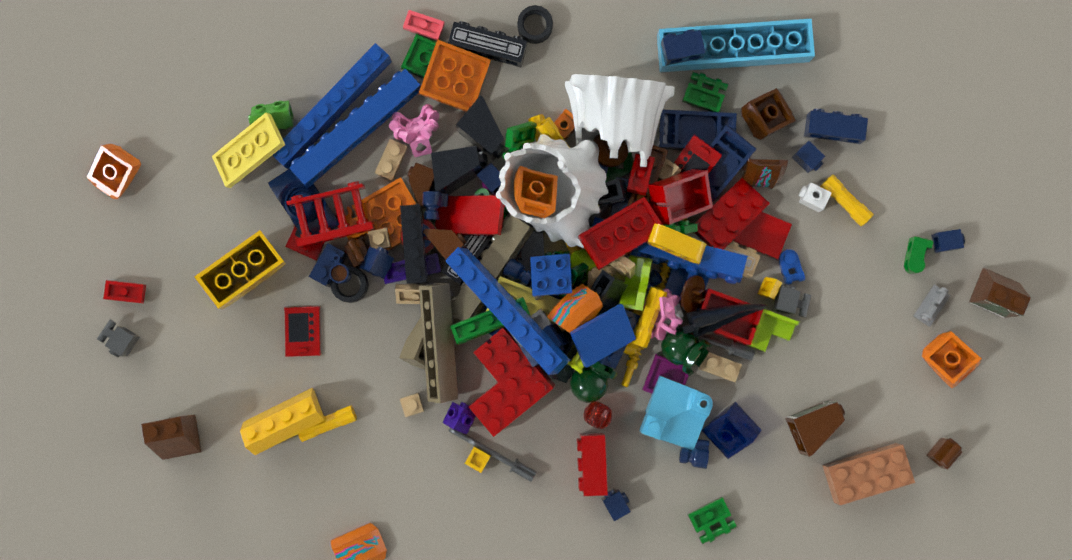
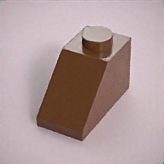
M415 163L414 167H410L407 177H409V183L418 204L425 208L422 205L423 192L432 191L434 187L433 169Z
M423 230L424 234L445 259L457 247L467 248L465 246L467 241L460 233L456 235L452 230Z

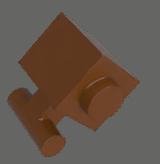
M356 237L347 242L348 245L344 246L353 266L360 268L368 247L362 238L358 239Z
M940 438L926 456L940 468L948 470L961 455L962 447L951 438Z

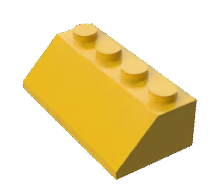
M312 387L244 421L240 433L245 448L254 455H257L325 421V418Z

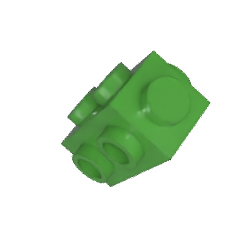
M280 100L266 105L258 104L251 108V115H248L250 125L266 112L272 115L278 129H288L294 124V115L289 100Z

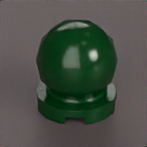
M677 327L676 334L666 333V337L661 343L662 352L669 362L675 365H683L682 371L690 376L694 373L692 369L695 366L700 367L709 354L707 347L710 348L712 345L705 339L699 342L698 337H694L692 332L684 334L682 327Z
M598 361L587 368L583 367L581 374L575 370L570 380L572 393L582 402H596L606 394L608 379L614 380L618 372L613 371L614 369Z

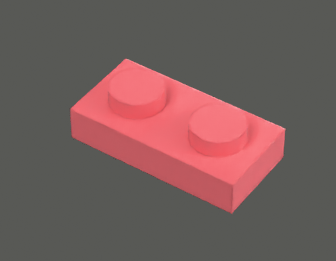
M409 10L403 29L439 40L445 22Z

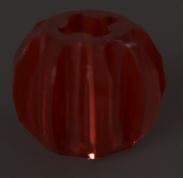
M598 401L589 403L583 414L585 422L597 429L607 427L613 417L610 407Z

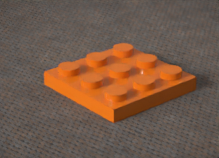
M437 39L418 94L467 112L478 99L491 60Z
M401 177L361 200L365 217L368 221L374 222L375 230L388 229L391 248H386L388 251L401 244L400 232L402 223L400 206L416 205ZM353 204L351 206L356 213L355 205Z

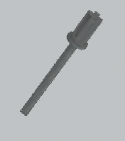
M704 335L698 336V340L702 341L705 339L712 345L729 350L728 355L733 354L750 361L753 360L756 350L736 344L735 341H732L730 345Z
M452 428L449 429V432L510 466L509 472L513 471L530 482L535 477L537 472L520 463L518 458L513 462L470 436Z

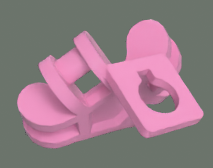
M430 104L424 105L420 115L413 119L406 118L400 112H394L389 128L394 132L395 139H403L405 143L410 144L414 157L431 154L432 149L429 138L432 136V131L435 132L439 128L437 123L439 113L433 110ZM419 143L426 146V149L423 151L416 150Z
M664 289L667 292L666 297L659 298L661 309L654 324L656 328L655 326L653 327L651 338L656 337V339L661 341L665 339L666 331L676 334L677 326L683 322L681 318L675 315L674 309L679 303L680 297L672 295L669 289ZM666 318L672 320L669 325L664 323Z

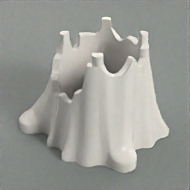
M571 75L570 81H565V88L573 113L576 146L584 140L593 141L595 136L600 134L601 139L608 142L610 158H618V150L622 141L625 140L628 146V153H632L633 160L635 154H640V167H647V159L651 155L665 102L674 96L675 87L666 86L664 82L640 80L637 78ZM624 163L617 166L616 168L623 169Z
M542 134L537 142L525 143L523 149L504 155L506 163L500 171L501 186L496 193V197L501 200L512 216L532 224L536 232L545 230L552 242L563 239L569 247L579 246L584 248L578 239V235L590 229L589 217L600 213L598 201L600 197L608 194L605 183L606 173L598 163L599 147L594 141L584 140L579 145L569 148L564 140H553L549 136ZM519 166L558 176L555 213L545 219L521 213L514 196V175Z

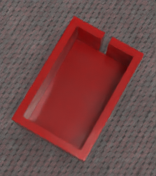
M691 169L648 185L651 202H654L652 209L663 224H672L713 208L707 170Z
M708 288L705 290L703 297L705 300L701 303L698 310L750 303ZM763 310L739 318L712 333L746 346L751 345L756 328H750V325L756 326L759 324Z
M580 434V438L576 439L577 450L581 451V458H577L578 471L582 473V477H578L579 491H582L583 496H607L605 434Z

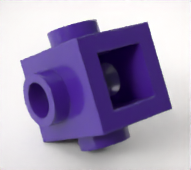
M452 402L442 423L456 431L468 434L476 415L470 410V405L461 402L460 405Z

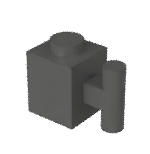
M784 284V287H780L775 297L772 310L792 315L795 314L796 308H799V316L806 318L812 295L804 293L803 299L799 300L801 291L795 290V286Z
M110 319L97 340L104 343L108 337L109 340L105 346L110 349L109 353L116 357L128 356L140 337L126 327L117 326L114 331L113 328L117 323Z

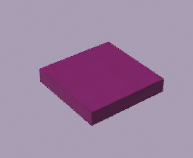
M655 354L642 390L652 394L659 375L686 385L689 375L682 371L683 365H675L665 357Z

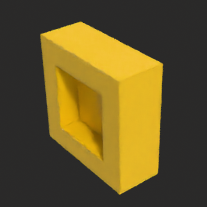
M765 277L757 294L774 300L782 282L774 278Z
M474 446L464 464L482 473L491 455Z

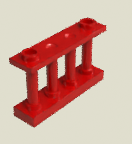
M359 181L348 183V187L307 197L297 195L291 197L290 201H286L288 206H295L302 234L300 235L301 238L295 239L297 247L302 248L375 230L374 222L368 221L365 217L359 190L366 189L365 185L359 184ZM351 192L358 217L357 225L350 226L346 221L340 196ZM333 197L339 221L338 229L332 231L328 228L321 200ZM313 201L321 229L319 234L315 235L309 232L303 204Z

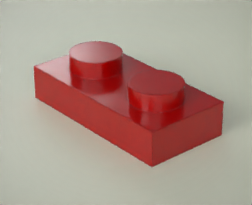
M635 154L627 192L646 196L655 157L649 156L647 167H640V154Z
M106 280L103 299L144 304L146 285Z

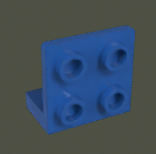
M569 254L530 257L532 296L536 300H542L547 295L572 293L571 260Z

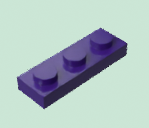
M438 253L426 255L427 274L441 273ZM405 260L392 263L390 270L384 278L385 284L405 281Z

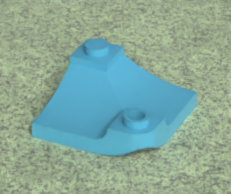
M659 375L639 431L655 439L693 451L704 422L711 412L713 401L709 395ZM705 400L706 405L701 407L700 402Z

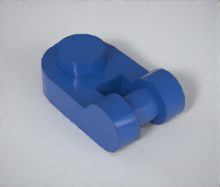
M791 249L781 252L778 262L784 283L790 285L797 280L798 282L805 281V274L802 270L798 254ZM794 268L795 273L790 274L788 269Z

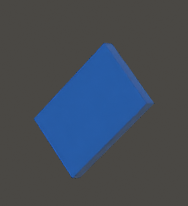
M622 304L611 308L570 332L582 364L586 368L636 339Z

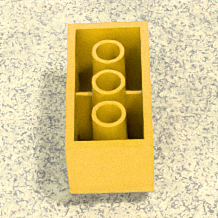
M259 230L194 277L217 308L222 310L271 277L286 263L261 230Z

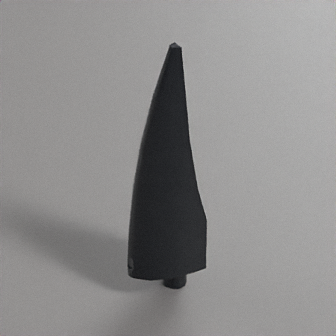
M737 304L687 313L689 325L683 326L682 329L684 334L692 332L694 337L712 333L739 318L767 308V305Z

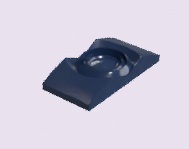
M663 109L660 116L659 147L683 150L694 134L710 145L726 125L736 132L737 113Z
M728 125L722 129L710 144L712 148L722 154L708 174L712 203L757 149Z
M288 169L269 181L268 184L297 230L302 234L295 206H288L286 201H290L293 196L303 195V197L319 194L320 192L315 184H312L307 189ZM321 199L328 228L332 231L338 227L339 221L325 199ZM314 201L305 203L303 208L309 232H312V235L319 234L321 229Z

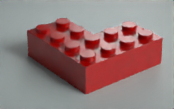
M503 327L473 352L496 379L497 383L477 398L469 408L494 437L549 393L556 384L541 369V366L532 367L507 328Z

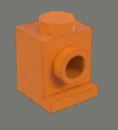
M565 109L554 122L564 140L575 130L573 114ZM565 122L568 126L562 128L560 124Z

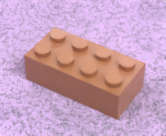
M897 443L822 465L833 501L838 505L847 504L915 483L904 446Z

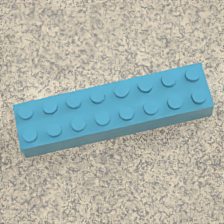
M812 19L659 29L657 34L660 72L807 63L815 57ZM691 29L695 31L701 30L706 52L704 57L665 66L661 48L662 38L671 33L680 35Z

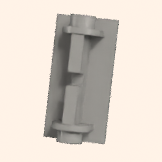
M934 284L914 314V317L930 327L951 296L948 294L949 290L944 287L939 288Z

